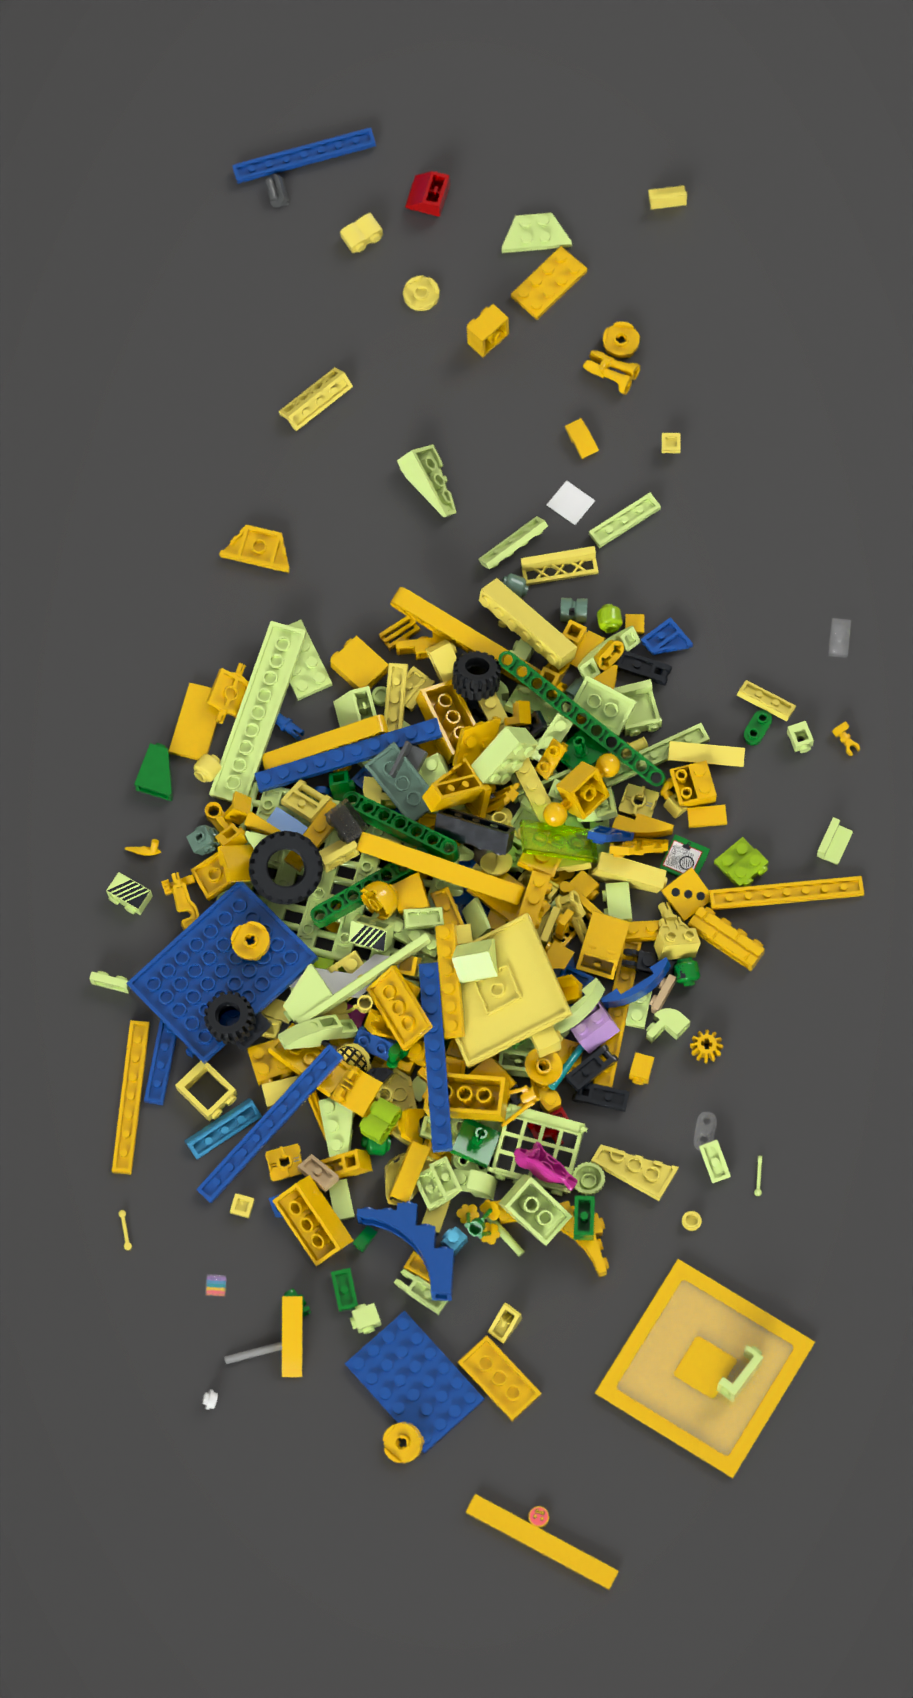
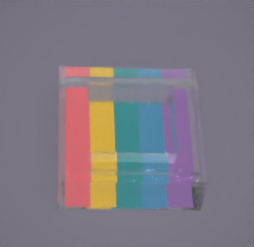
M207 1274L205 1295L225 1296L227 1276Z

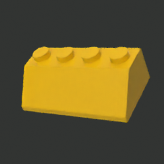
M310 1175L272 1200L316 1266L354 1241Z

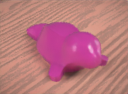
M534 1143L531 1150L515 1149L516 1164L523 1169H529L541 1181L563 1183L570 1191L576 1186L578 1180L569 1174L558 1160L548 1154L543 1149L541 1143Z

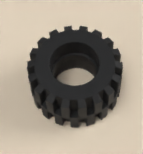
M469 651L468 654H461V657H457L453 665L452 684L456 693L462 694L461 697L463 698L467 697L469 700L477 699V701L494 696L495 692L499 690L501 665H499V661L494 659L493 655H488L486 652Z
M227 991L226 995L221 992L219 997H212L213 1002L209 1001L207 1003L208 1009L205 1008L204 1010L206 1015L204 1016V1021L210 1034L218 1042L223 1041L227 1045L229 1042L232 1045L237 1044L236 1041L238 1040L243 1042L245 1036L247 1038L250 1036L249 1031L254 1030L253 1024H256L255 1013L249 1001H247L246 997H241L240 993L235 992L233 994L232 991ZM237 1010L240 1012V1018L235 1024L223 1026L219 1023L221 1016L226 1011Z

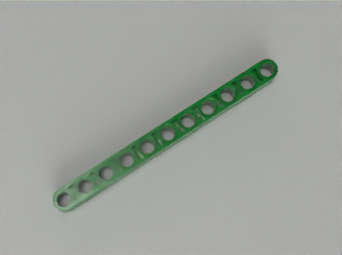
M504 651L500 654L498 661L504 669L615 755L639 776L653 786L659 787L665 783L666 775L661 769L517 655L510 651ZM507 655H511L513 658L510 665L504 664V658ZM521 667L527 668V675L524 677H520L518 674ZM540 678L542 686L535 689L533 682L535 679ZM551 690H555L557 698L551 701L548 698V693ZM565 702L572 704L571 711L564 712L563 705ZM583 713L587 716V721L584 724H579L578 716ZM596 725L602 728V732L598 736H595L592 732L593 727ZM611 737H615L617 740V744L613 748H610L607 744L608 739ZM625 749H630L632 756L626 760L623 758L622 752ZM645 761L647 768L644 771H639L637 769L638 762ZM656 772H659L662 776L659 783L652 781V776Z

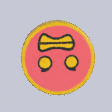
M534 1507L529 1513V1521L538 1528L544 1527L549 1521V1513L544 1507Z

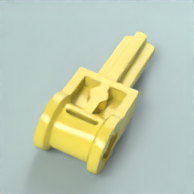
M573 890L568 895L557 896L555 903L558 908H561V914H564L567 909L574 912L572 924L583 945L587 927L582 918L586 912L581 904L578 893Z

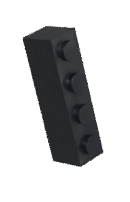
M447 808L437 812L434 831L456 840L460 844H469L480 850L493 851L496 855H506L512 849L515 827Z

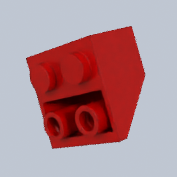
M434 171L415 175L405 208L440 217L450 188V175Z

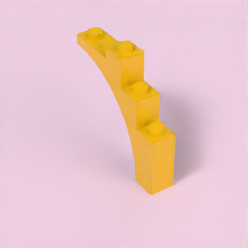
M565 1201L559 1204L572 1217L560 1231L574 1240V1205L570 1206L569 1201ZM499 1205V1209L502 1211L498 1215L500 1224L517 1222ZM594 1213V1241H574L586 1252L596 1269L598 1277L606 1276V1269H609L607 1258H603L601 1250H604L602 1241L596 1237L603 1236L605 1224L603 1218H599L598 1214Z

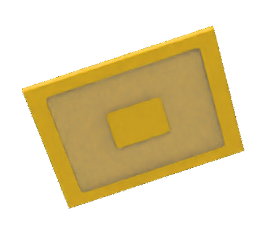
M678 1259L595 1394L733 1478L815 1344V1341ZM747 1345L750 1347L755 1346L762 1352V1365L734 1402H732L717 1391L718 1383L724 1377L733 1384L750 1362V1360L743 1356L745 1347Z

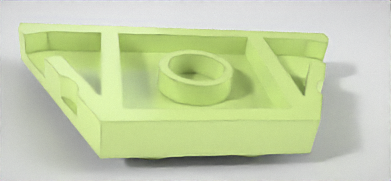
M552 213L515 216L502 245V253L555 249L560 246L567 248L572 247V241Z

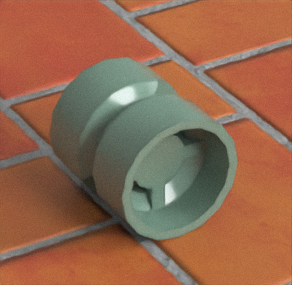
M561 598L560 622H569V620L574 619L576 622L587 623L588 599L577 598L576 601H573L572 598ZM569 608H575V612H569Z

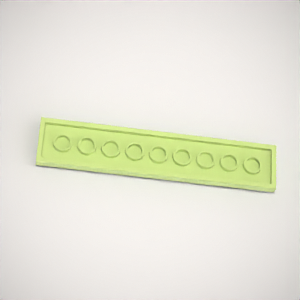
M274 621L270 622L220 762L222 768L214 778L209 792L211 797L232 802L235 791L249 796L256 779L254 773L259 771L262 756L265 754L307 635L306 630Z

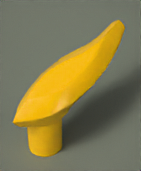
M152 839L150 847H125V850L139 855L152 856L161 853L158 849L159 840Z

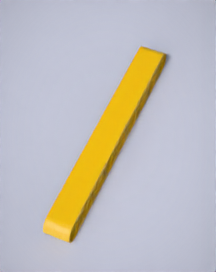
M399 587L390 602V605L396 610L467 653L469 651L486 652L498 660L502 652L508 651L404 587ZM507 655L504 658V664L510 665L513 658L511 655ZM523 660L525 663H527L530 667H532L540 674L541 670L531 665L527 661ZM501 666L502 674L518 684L526 686ZM526 667L519 669L518 674L520 677L527 675Z
M366 832L361 833L356 847V851L517 906L520 905L525 887Z

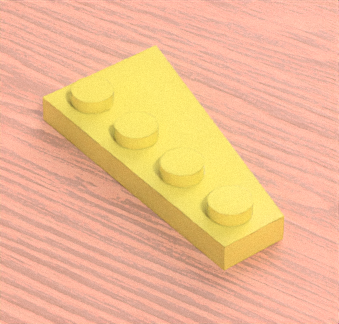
M600 1145L591 1159V1162L599 1165L602 1170L657 1201H660L679 1167L674 1165L671 1167L662 1164L663 1162L647 1160L643 1156L630 1155L625 1153V1151L605 1145Z

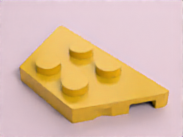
M245 525L240 530V533L219 554L222 558L286 573L290 572L283 536L280 532Z
M494 716L492 720L481 721L473 726L461 728L453 759V767L459 764L465 757L470 765L474 763L498 735L501 722L500 717Z

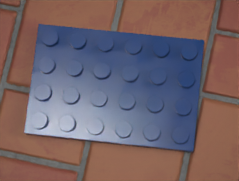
M403 1311L345 1363L347 1368L397 1423H410L420 1431L424 1438L422 1447L424 1453L430 1450L485 1400L406 1311Z

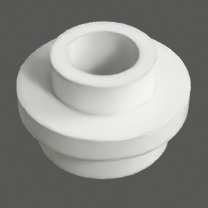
M210 1389L209 1393L205 1392L202 1404L205 1405V1409L215 1408L218 1393H215L214 1390Z

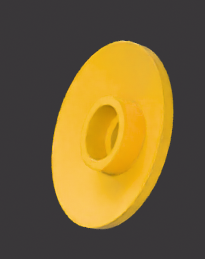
M534 1048L525 1059V1069L528 1076L538 1084L550 1085L556 1082L562 1074V1061L556 1052L540 1058ZM539 1065L543 1066V1071L539 1068Z

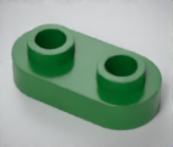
M757 711L746 727L744 741L748 745H758L770 728L772 716L768 711ZM763 716L766 720L761 721L759 718ZM755 732L757 735L751 736L750 733Z

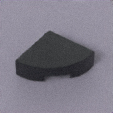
M372 1068L366 1074L384 1084L394 1072L389 1068Z

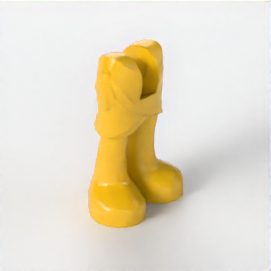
M591 350L589 354L590 359L593 361L586 360L583 364V368L590 373L615 381L618 384L619 392L624 395L629 392L632 380L637 378L641 368L637 363L617 361L603 352ZM612 367V368L617 369V370H619V371H621V372H623V373H625V374H621V373L615 372V371H613V370H610L609 368Z

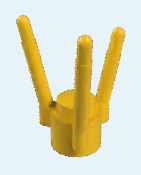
M525 1085L521 1088L509 1090V1095L523 1093L520 1095L522 1102L517 1105L522 1108L501 1124L502 1127H505L521 1113L541 1100L539 1091L535 1086L529 1088Z

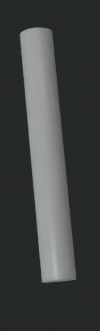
M282 1341L225 1356V1362L230 1364L282 1350Z

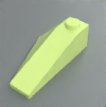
M434 445L411 450L397 460L400 470L443 517L457 513L451 492L447 490L445 485L448 482L447 478L443 476L441 471L443 467L442 460Z

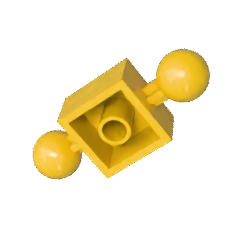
M606 753L597 759L596 767L583 761L556 785L563 801L560 803L552 802L544 808V821L552 827L561 826L567 819V810L570 814L584 820L610 796L602 778H611L619 772V759L613 754Z

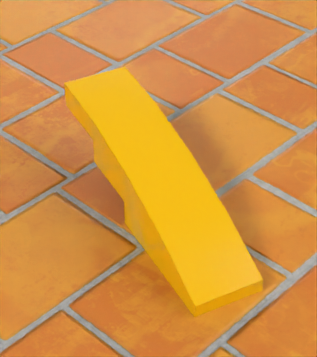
M282 1296V1377H302V1296Z

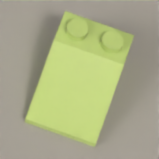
M525 1174L498 1203L511 1217L545 1246L572 1217L531 1176Z

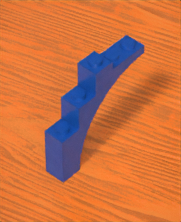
M411 1201L397 1203V1210L392 1208H383L381 1210L371 1207L357 1209L358 1224L371 1225L388 1230L401 1237L413 1247L428 1271L432 1300L452 1301L454 1249L446 1246L436 1248V1227L430 1224L417 1225V1203Z

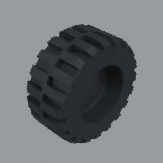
M278 831L266 836L257 844L250 857L249 875L253 886L265 899L276 904L289 905L305 900L317 889L322 878V857L318 848L309 838L297 832ZM292 850L302 858L304 873L301 879L294 885L281 886L270 878L267 869L268 862L277 851Z

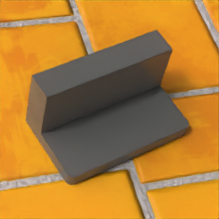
M406 741L389 775L393 778L396 777L397 770L399 771L405 756L419 773L428 752Z

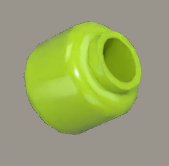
M606 604L598 610L599 628L606 633L617 632L623 624L620 609L612 604Z

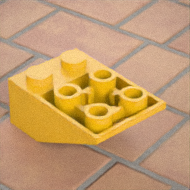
M593 911L576 969L613 980L630 922Z

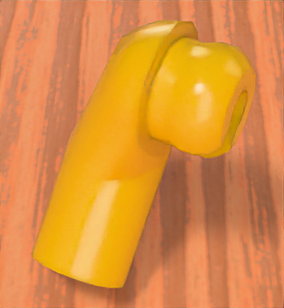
M671 777L665 781L660 790V794L665 800L673 795L671 788L674 785Z

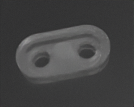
M703 1112L697 1118L693 1143L699 1151V1145L705 1144L700 1141V1138L705 1137L707 1139L706 1143L714 1140L717 1119L711 1112ZM708 1118L711 1122L709 1124H705L703 1120Z

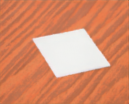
M566 481L547 503V506L576 525L595 500Z

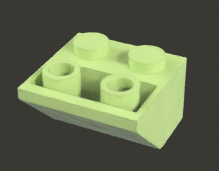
M369 686L350 690L333 701L340 727L377 715Z

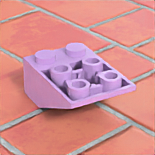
M600 1001L581 1022L570 1029L577 1041L589 1054L620 1031Z

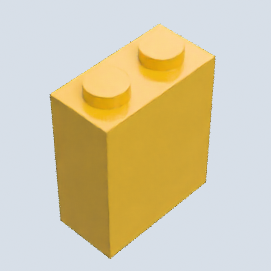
M357 635L353 639H349L344 644V648L340 652H335L330 660L331 668L354 689L369 686L371 690L388 673L389 664Z

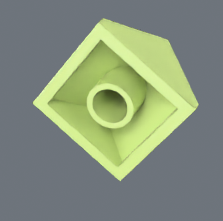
M494 938L456 946L452 961L460 983L498 977Z

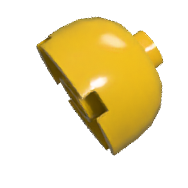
M374 881L360 890V892H363L361 899L364 905L372 914L374 912L378 913V919L386 920L396 911L398 897L396 894L397 890L393 885L382 881Z

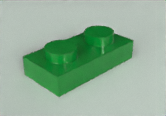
M347 1268L331 1272L339 1312L355 1309L358 1306L351 1269Z

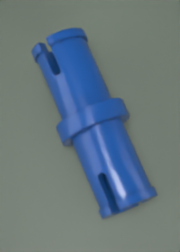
M279 712L275 724L280 727L281 731L287 732L297 741L300 740L301 737L297 733L303 736L305 731L295 725L291 718H286Z

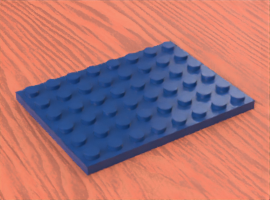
M236 882L126 984L203 1064H206L226 1045L223 1041L218 1042L215 1037L213 1038L205 1025L204 1016L206 1015L204 1010L205 1008L208 1009L207 1003L209 1001L213 1002L212 997H219L221 992L226 995L227 991H232L233 994L235 992L240 993L241 997L244 996L249 1001L256 1016L304 973L308 965L314 964L319 958L244 882ZM249 921L262 924L270 935V947L267 953L257 961L240 958L233 950L231 944V936L235 928ZM254 937L246 939L248 945L255 943ZM237 1010L226 1011L221 1016L219 1023L223 1026L235 1024L240 1018V1012Z

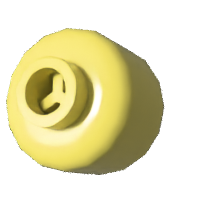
M204 754L194 765V775L196 778L204 783L212 782L222 768L220 759L214 754Z

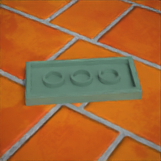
M393 742L364 766L402 815L417 822L418 819L430 811L422 798L429 785L406 756L399 771L397 770L396 777L393 778L389 775L401 751L397 744Z

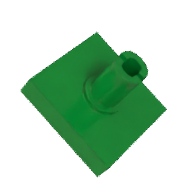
M580 729L566 742L568 751L565 752L560 761L570 770H573L582 761L595 767L597 759L601 755L608 753V750Z
M464 1119L454 1142L453 1151L450 1153L487 1168L501 1132L474 1120Z

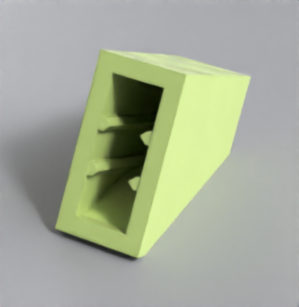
M313 964L307 966L283 1005L286 1009L283 1013L289 1022L293 1020L297 1024L296 1019L333 995Z

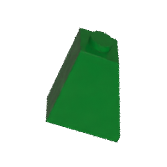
M150 743L136 778L135 788L137 791L172 801L173 789L169 751L163 744L156 743L155 745Z

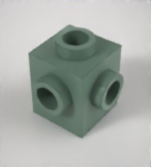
M207 825L196 827L194 832L186 836L193 852L202 856L213 852L216 849L215 847L220 845L215 838L218 835L217 830Z

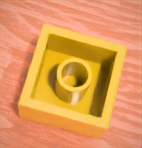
M494 304L489 308H484L480 316L472 319L467 325V342L482 357L509 335V318Z

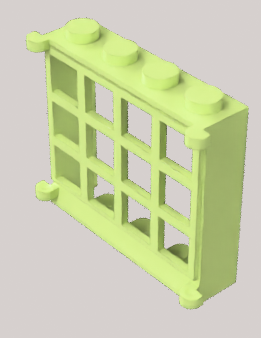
M509 1104L506 1110L505 1121L522 1107ZM527 1109L515 1118L523 1121L520 1135L507 1132L509 1123L502 1127L492 1168L487 1167L486 1170L493 1174L495 1179L505 1181V1178L512 1179L514 1184L523 1176V1174L514 1172L516 1166L514 1153L502 1150L505 1137L509 1136L518 1139L516 1149L521 1148L522 1140L532 1143L539 1142L543 1146L554 1148L553 1157L555 1159L559 1150L573 1153L570 1166L565 1167L568 1173L573 1175L583 1134L587 1132L588 1128H586L584 1123ZM527 1122L541 1126L538 1140L524 1136ZM545 1127L559 1130L556 1144L542 1141ZM563 1132L578 1135L574 1149L560 1146ZM501 1154L514 1157L510 1171L497 1168ZM532 1177L543 1189L551 1190V1194L562 1196L563 1193H571L565 1185L548 1183Z

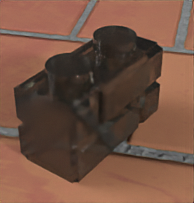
M344 798L324 814L327 823L331 827L334 826L337 830L339 839L347 844L360 837L362 832H366L369 829L347 798Z

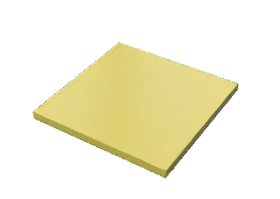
M528 913L472 941L495 939L498 977L461 983L465 1036L455 1039L468 1068L573 1015Z

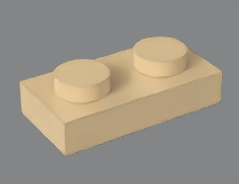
M669 974L667 979L664 978L658 987L661 989L659 994H654L649 1004L652 1006L651 1013L655 1014L662 1009L676 983L675 976Z
M312 1154L298 1165V1170L306 1177L310 1175L316 1185L324 1192L339 1181V1176Z

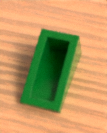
M367 1225L353 1241V1246L364 1253L378 1232Z

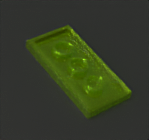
M521 819L519 825L523 853L592 863L597 862V845L593 843L592 839H587L588 831L591 829L566 825L552 827L545 822Z

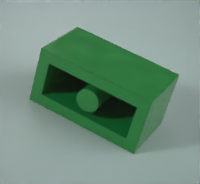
M575 1195L574 1240L594 1241L595 1196Z

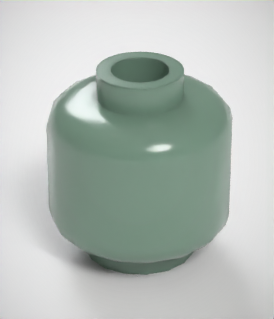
M512 573L508 574L507 577H503L501 582L520 598L526 596L529 586L526 585L524 577Z

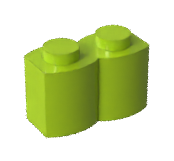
M380 1097L378 1101L372 1103L370 1107L371 1113L361 1120L359 1127L362 1135L382 1145L400 1119L402 1111L398 1106Z

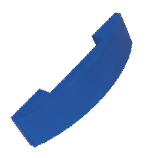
M667 957L650 967L652 971L651 976L626 992L620 994L618 989H615L602 997L601 1001L604 1007L623 1006L651 992L664 979L671 967Z

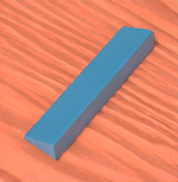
M248 1098L187 1138L185 1143L195 1158L199 1159L261 1118L262 1115L253 1100Z

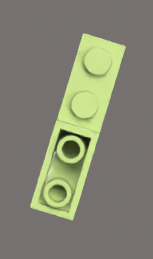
M336 1014L327 1015L296 1024L278 1034V1039L285 1050L319 1047L322 1040L354 1038L357 1035L358 1028L352 1019L339 1020Z

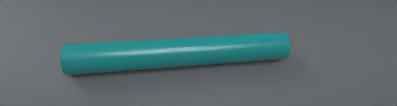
M581 1045L575 1048L563 1065L560 1078L549 1085L551 1090L557 1088L582 1054L584 1048Z

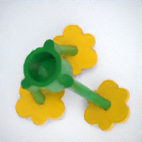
M485 1200L480 1205V1210L483 1212L482 1218H479V1212H477L475 1204H470L469 1206L468 1204H463L462 1208L457 1210L460 1222L465 1223L464 1226L468 1228V1232L472 1236H478L484 1243L495 1244L496 1239L500 1237L499 1227L496 1223L490 1224L484 1221L487 1218L493 1221L498 1219V1215L502 1213L498 1202Z

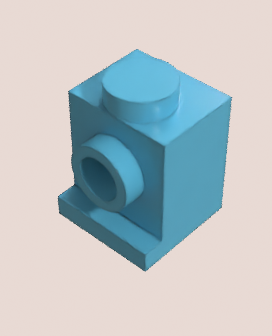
M455 1226L452 1230L448 1229L445 1232L440 1244L454 1249V1255L456 1256L468 1242V1236Z

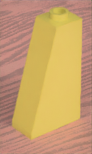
M602 851L593 858L592 869L588 870V874L595 881L604 883L629 882V888L658 893L667 884L666 870L626 858L614 857L612 854Z

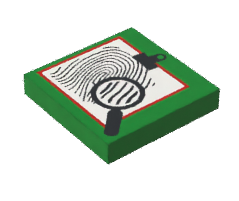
M675 834L659 869L666 870V873L678 877L692 867L699 876L710 849Z

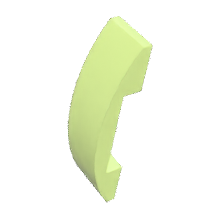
M634 626L627 627L612 635L583 658L577 667L583 680L586 675L595 678L600 674L594 656L609 640L621 641L625 651H630L641 642Z
M597 978L581 990L585 996L570 1007L573 1015L553 1025L555 1031L559 1030L561 1034L581 1022L595 1008L605 990Z

